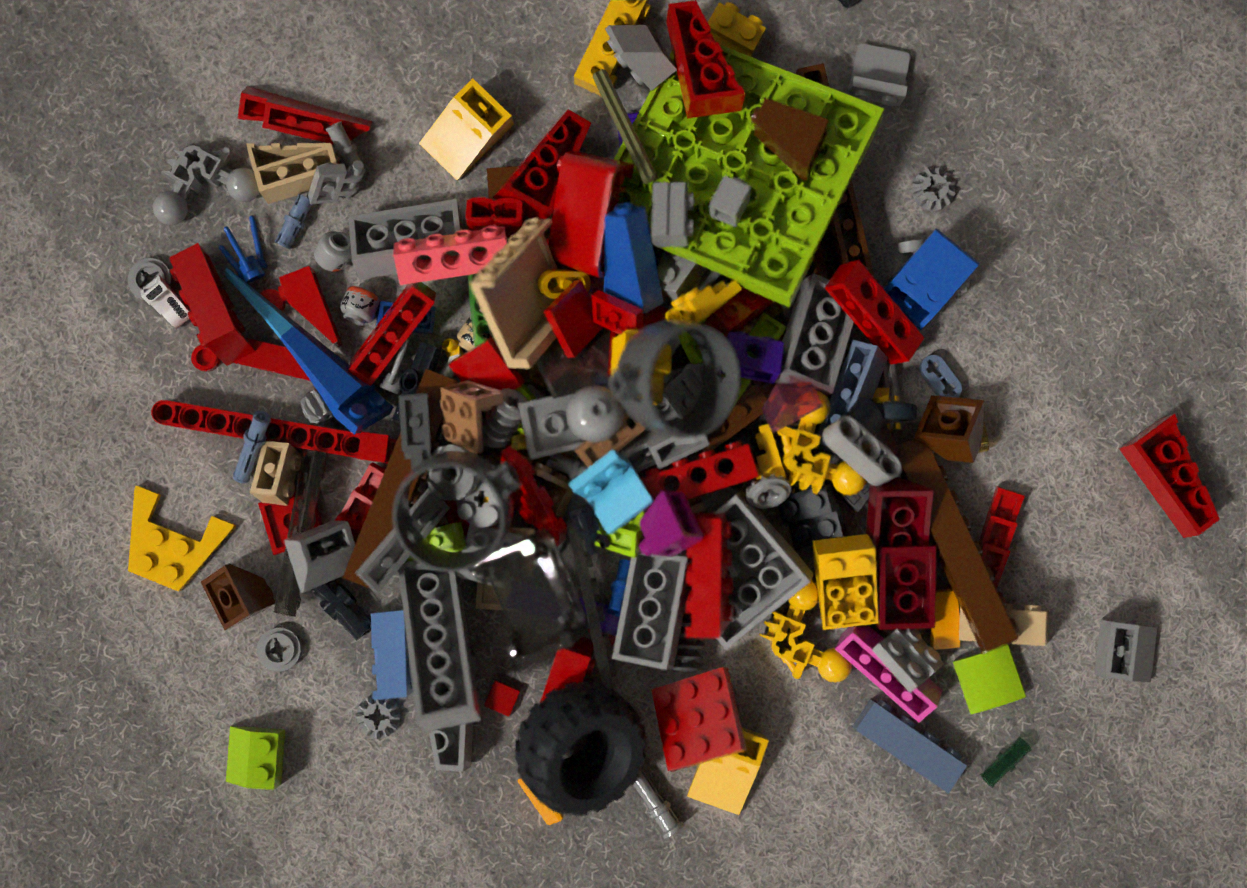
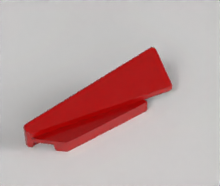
M247 86L240 96L237 119L263 121L262 128L334 145L326 128L337 122H342V126L350 141L369 131L372 126V121L250 86Z

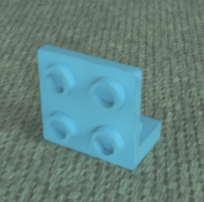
M613 449L569 483L574 493L587 499L605 531L609 534H613L654 501L628 458Z

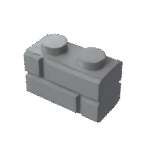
M685 182L653 184L652 241L655 247H686L688 236H693V219H688V210H694V194L688 193V185Z

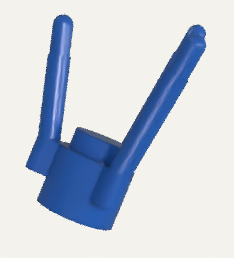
M250 216L249 220L257 259L253 255L245 257L228 226L224 227V231L240 261L237 263L223 245L219 246V250L237 271L239 277L242 280L244 279L246 283L254 282L265 276L263 269L268 267L263 258L254 216Z

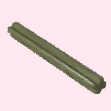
M601 69L599 72H595L593 74L594 82L643 183L649 184L657 179L656 172L606 70Z

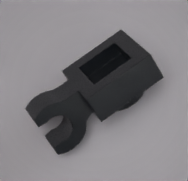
M589 504L568 512L578 537H583L586 550L590 555L598 553L595 547L596 541L599 542L602 549L610 547L608 538L597 532L600 530L598 517Z

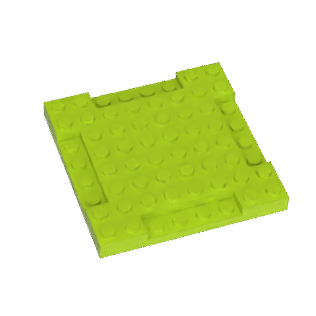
M720 45L727 64L731 65L735 73L734 77L738 85L742 86L745 92L742 111L687 119L676 70L649 92L632 124L651 161L657 179L649 184L643 183L634 164L632 178L625 177L621 185L625 186L626 189L625 192L620 193L618 205L631 203L635 207H645L653 245V184L685 182L688 185V193L694 194V210H688V219H693V236H688L686 247L669 246L658 248L734 280L736 279L740 287L790 307L855 170L861 164L883 120L884 108ZM671 51L669 56L675 65L673 51ZM765 98L829 120L827 136L807 181L795 174L754 135V124L751 123L755 108H761ZM623 141L614 159L634 163ZM724 176L731 179L739 178L745 181L751 190V199L736 227L710 217L709 204Z

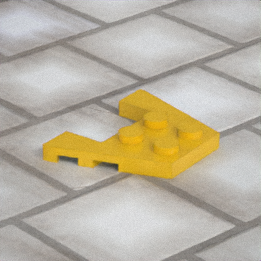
M136 485L134 489L128 571L178 592L182 591L212 553L232 533L236 525L211 516L201 541H198L151 522L161 494Z

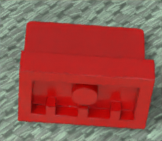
M600 290L592 295L593 322L620 335L626 330L639 331L647 325L664 321L666 319L665 313L669 310L659 305L643 314L642 309Z

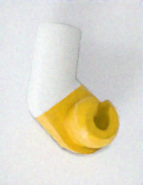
M447 338L442 343V349L445 350L448 361L439 373L452 379L455 373L449 367V363L461 356L463 351L462 347L458 345L459 342L457 340Z

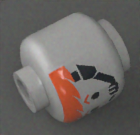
M329 231L325 233L314 249L316 262L322 268L331 272L343 270L352 257L350 238L342 232Z
M360 283L359 286L348 287L340 306L341 311L344 313L343 318L361 326L364 323L373 321L380 303V298L374 293L375 289L364 283Z

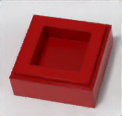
M361 432L357 459L387 463L390 435Z
M495 680L484 706L509 717L521 690Z

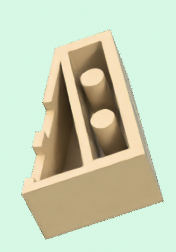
M246 143L259 192L268 204L309 192L317 166L325 163L341 164L331 143H297V146H281L280 143H271V146H256L254 143Z
M1007 603V607L1004 609L1009 619L1013 618L1019 629V634H1016L1018 640L1011 644L1046 646L1048 644L1049 610H1041V605H1024V609H1013V604ZM960 607L959 640L976 641Z

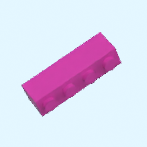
M869 625L848 627L841 634L835 648L836 651L917 722H921L938 707L942 694V689L928 678L910 693L872 651L884 638Z

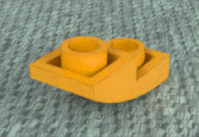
M953 589L935 590V628H931L930 646L935 650L960 648L958 600Z

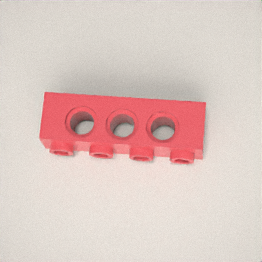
M491 225L476 231L459 230L449 235L432 234L427 238L416 240L405 238L394 243L393 256L400 285L478 274V271L494 258V254L508 243L505 226ZM478 246L486 248L484 251L481 252L474 250V248ZM453 250L458 252V254L450 256L446 252ZM428 255L431 258L427 260H422L418 258V256Z

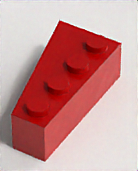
M568 109L555 121L492 198L496 200L515 198L522 201L524 214L529 218L547 219L551 216L554 210L559 177L557 170L558 160L567 151L579 152L591 122Z
M1174 413L1160 418L1119 448V450L1182 537L1187 538L1202 534L1219 521L1220 518L1206 486H1203L1197 473L1200 471L1196 462H1192L1186 448L1189 445L1185 436H1181L1177 426L1179 422Z

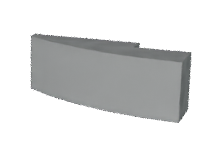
M646 431L634 438L619 453L628 458L634 470L638 473L655 464L658 469H661L708 446L709 442L706 435L676 438Z

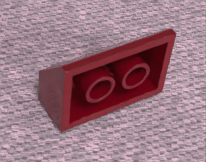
M895 477L879 486L870 484L866 534L869 535L875 548L876 566L879 547L928 545L933 499L932 488L899 477Z

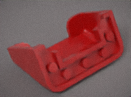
M567 151L559 158L557 164L559 177L552 216L553 223L551 224L550 236L546 241L556 263L588 275L604 277L605 215L614 211L618 205L619 195L625 192L626 189L625 186L621 185L625 177L632 178L634 163L577 151Z

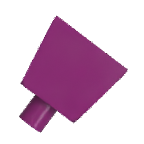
M663 490L640 520V527L645 539L639 543V548L646 556L653 554L654 556L672 557L704 538L684 492Z

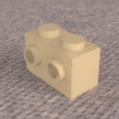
M266 441L261 448L250 493L262 503L288 506L290 497L293 496L295 491L294 480L297 471L301 467V454L289 443Z

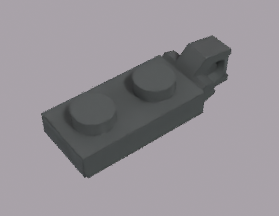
M427 393L399 395L402 452H404L405 459H411L412 470L425 458L431 456L429 394Z

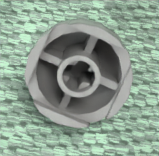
M599 385L587 386L576 392L569 401L566 412L568 426L573 434L591 443L603 442L614 436L621 427L624 416L620 400L614 399L613 393L609 388Z

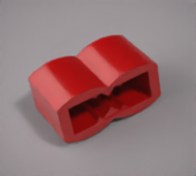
M486 197L468 199L466 203L468 230H482L484 227L491 225L505 226L507 237L515 235L525 222L523 202L515 198H501L496 201Z

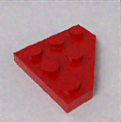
M509 445L501 453V463L507 461L513 466L522 483L520 488L511 493L513 507L519 512L521 518L526 523H532L539 530L545 540L552 541L556 546H559L566 540L567 525L562 517H555V512L551 507L554 503L544 486H537L536 480L532 475L535 471L530 462Z

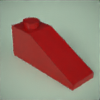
M306 266L278 277L281 286H278V291L284 302L288 301L294 309L336 346L343 345L315 270L310 266Z

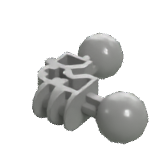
M192 145L186 147L182 152L173 149L178 157L176 160L168 159L167 163L171 166L170 171H161V174L175 183L171 191L160 193L154 199L152 208L156 219L161 223L167 225L181 223L186 218L188 212L185 198L190 190L197 194L200 192L203 186L200 178L202 176L216 187H219L220 183L225 184L229 195L241 202L254 200L259 194V189L253 170L242 167L235 170L229 169L227 163L233 154L230 148L224 147L218 151H203L200 147Z

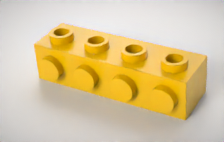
M610 0L574 74V84L601 96L594 82L593 74L604 69L613 86L615 85L617 76L614 74L618 66L621 68L623 66L614 56L616 53L607 42L610 37L605 28L609 25H639L641 19L646 20L650 13L652 5L649 4V0Z

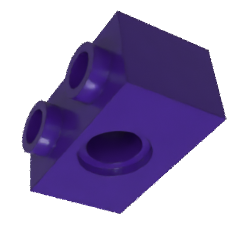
M729 331L726 339L736 353L740 377L774 384L781 372L784 342L776 341L771 337L760 338L750 336L742 331ZM747 352L753 353L757 358H751Z

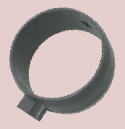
M664 320L647 325L639 330L626 344L620 356L617 369H613V374L609 377V389L612 391L614 399L620 400L626 413L635 422L649 431L676 438L702 436L716 429L732 411L740 386L739 363L729 341L718 331L704 324L683 320ZM686 331L697 343L703 357L705 371L703 388L693 409L680 421L666 425L659 417L652 401L650 388L652 369L663 346L675 335ZM721 371L726 373V378L721 376Z
M463 451L438 453L420 462L402 481L394 500L393 523L396 535L403 548L422 565L444 572L467 570L489 559L502 544L512 522L513 502L511 493L522 485L514 467L507 461L495 467L483 457ZM443 466L461 468L478 476L492 490L499 505L501 525L498 537L486 547L468 553L445 551L429 543L416 529L409 512V491L415 476L428 469Z

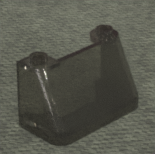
M542 529L498 548L489 559L472 568L473 575L477 580H480L483 584L490 582L512 631L508 636L505 647L515 665L572 646L588 631L587 615L549 530Z

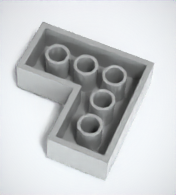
M742 489L714 512L726 513V521L731 523V537L727 538V549L732 551V565L728 566V577L733 579V592L729 594V605L734 607L733 622H730L722 636L716 638L725 649H728L806 586L814 575L760 510L748 503L746 494Z

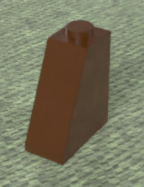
M765 98L761 108H755L751 123L754 124V135L795 174L807 181L827 136L829 120Z

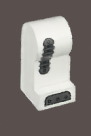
M160 275L140 290L141 297L149 305L151 304L160 315L162 314L174 328L178 329L189 319L188 312L191 310Z

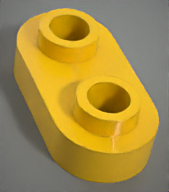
M548 269L538 279V290L542 295L556 299L574 279L582 280L587 292L590 290L591 281L586 273L575 269ZM550 279H552L551 285L548 286Z

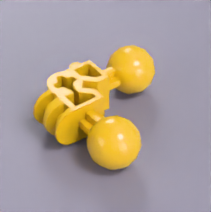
M808 390L803 392L795 403V412L800 419L798 429L794 430L781 426L777 430L784 444V454L781 462L783 469L790 473L789 485L792 486L796 481H799L801 490H806L811 485L813 494H817L825 478L831 480L835 489L843 495L851 496L858 494L864 488L867 481L845 461L835 465L829 463L831 457L829 455L820 453L812 456L810 450L818 446L821 437L815 435L814 431L816 425L821 424L829 415L830 402L826 395L820 391ZM797 455H798L797 460H799V461H801V463H803V464L798 465V466H797V461H796V460H793V457H794V456H797Z
M812 578L806 586L788 599L790 606L787 614L773 611L774 617L772 621H764V624L769 627L768 632L759 633V635L770 640L772 651L781 658L783 663L787 664L795 679L801 678L804 667L808 663L816 666L819 674L826 681L833 683L842 682L848 678L852 670V664L836 651L835 648H830L823 652L815 649L812 641L804 638L798 640L797 636L803 634L806 626L802 622L805 611L811 610L819 602L817 583ZM787 636V642L790 647H784L782 651H779L780 648L776 644L777 641H783Z

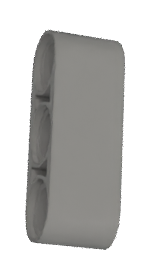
M844 416L824 429L823 439L826 445L873 486L882 485L900 474L901 463L899 459L852 417Z

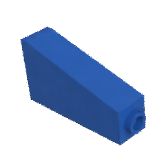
M623 203L617 205L614 211L605 215L604 292L642 309L643 314L663 304V298L645 207H635L631 203Z

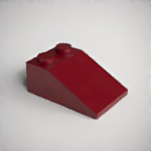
M936 546L879 547L876 566L878 624L876 626L879 630L935 628Z

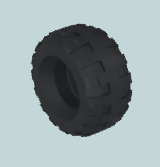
M595 682L568 683L561 690L555 688L545 694L546 698L539 704L536 702L529 710L530 715L526 721H522L518 730V737L520 739L515 742V760L519 766L517 771L520 778L541 804H544L556 813L586 816L590 811L594 810L597 813L606 809L607 805L614 800L617 802L625 795L626 789L630 785L633 786L639 776V768L643 767L646 758L645 727L640 723L641 717L636 710L612 688L608 689L603 684ZM592 731L587 744L578 753L563 759L569 748L580 737Z

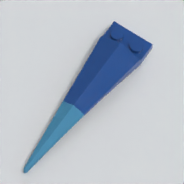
M226 268L225 276L280 338L338 421L355 435L391 414L393 406L374 390L376 387L374 384L369 386L348 372L349 364L235 273Z

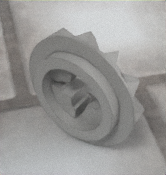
M940 168L925 169L916 176L912 184L914 200L920 207L929 211H938L947 207L956 193L955 181L952 180L949 172H944ZM931 180L935 186L944 185L938 191V196L934 192H924L931 186Z
M145 258L139 260L129 271V288L139 299L144 300L141 297L140 291L147 282L144 272L152 276L160 275L171 287L172 275L168 266L158 259Z
M771 474L767 478L762 476L759 481H752V486L746 488V498L752 507L759 509L772 508L788 498L791 488L784 476L776 477L774 474Z
M272 628L266 631L258 641V659L264 667L271 671L281 672L288 670L296 665L301 656V642L298 640L296 633L287 628ZM277 640L281 645L290 646V648L283 651V657H280L279 653H269L270 650L277 647Z
M373 695L367 697L360 703L357 710L358 728L366 736L375 739L388 737L397 729L400 723V709L397 703L392 698L373 700ZM379 705L380 714L389 716V718L382 719L377 728L375 719L367 716L374 714Z

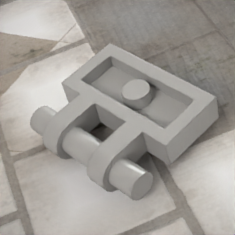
M356 160L348 169L345 168L344 164L325 163L317 166L308 193L310 204L337 202L339 196L352 198L357 193L359 182L363 178L364 164Z

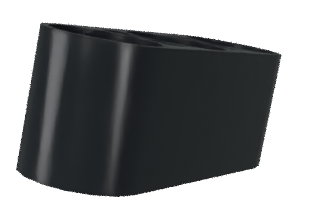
M859 397L845 416L855 419L898 457L900 455L899 447L879 408L872 400L866 397Z

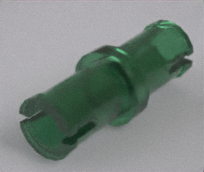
M1018 737L1003 753L999 752L996 755L997 759L980 774V777L993 788L1009 771L1013 772L1016 769L1015 765L1032 750L1031 747L1021 737Z

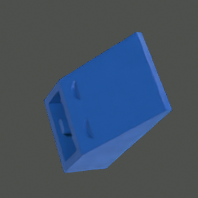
M936 228L893 275L884 287V290L899 305L907 318L918 329L922 330L980 263Z

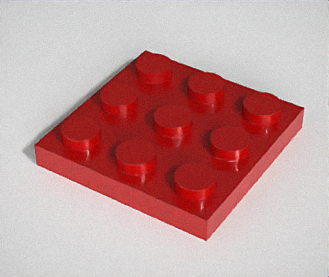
M721 667L651 689L667 771L674 772L746 751L728 668Z

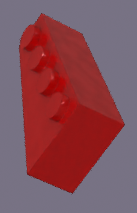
M697 1L669 4L666 23L687 119L742 111L745 92L742 86L738 85L731 65L727 64L722 54L721 46L712 36L711 28Z
M196 243L169 257L173 266L170 269V273L177 284L180 283L182 288L179 290L180 297L190 307L191 311L188 312V316L193 325L198 327L200 331L197 334V338L204 349L209 348L226 366L255 352L252 343L242 335L246 330L232 310L234 305L223 288H220L224 286L209 254L202 246Z
M693 513L704 538L687 548V557L692 558V563L688 564L686 583L692 586V591L689 592L688 601H686V613L692 614V624L690 627H686V637L720 638L734 619V607L729 605V594L733 592V579L728 577V566L732 565V551L727 549V538L731 537V523L726 521V513Z
M567 631L564 632L540 702L546 698L545 694L553 689L561 690L565 684L580 683L583 681L585 674L591 675L595 660L591 659L595 641Z

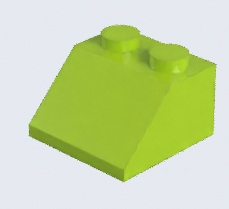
M230 726L226 782L253 789L275 790L282 783L286 729Z

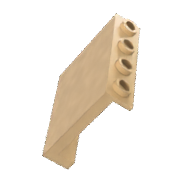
M531 218L525 221L523 227L509 238V242L494 254V258L485 267L481 268L478 271V275L470 282V286L508 368H531L557 338L543 312L555 299L542 295L538 290L540 275L545 270L558 269L543 235L544 231L553 223L551 219ZM550 279L548 286L551 285L552 279Z

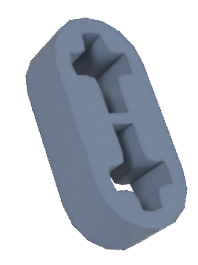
M929 355L920 362L919 372L936 396L958 398L961 395L962 385L940 356ZM927 361L938 364L936 371L940 375L939 378L934 372L928 373L926 371L929 366ZM943 379L947 385H954L955 388L952 390L953 396L951 394H943L942 391L945 389V386L940 380Z

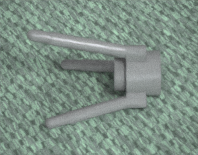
M408 339L401 346L393 368H391V359L384 368L380 378L382 379L380 387L398 395L402 391L399 387V380L403 373L398 370L409 343Z

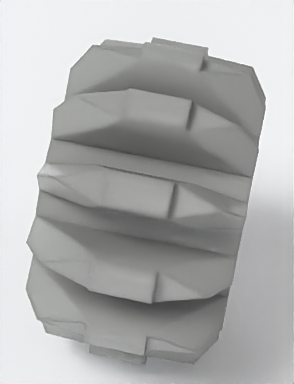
M316 388L302 398L300 402L303 409L302 412L311 424H321L335 418Z

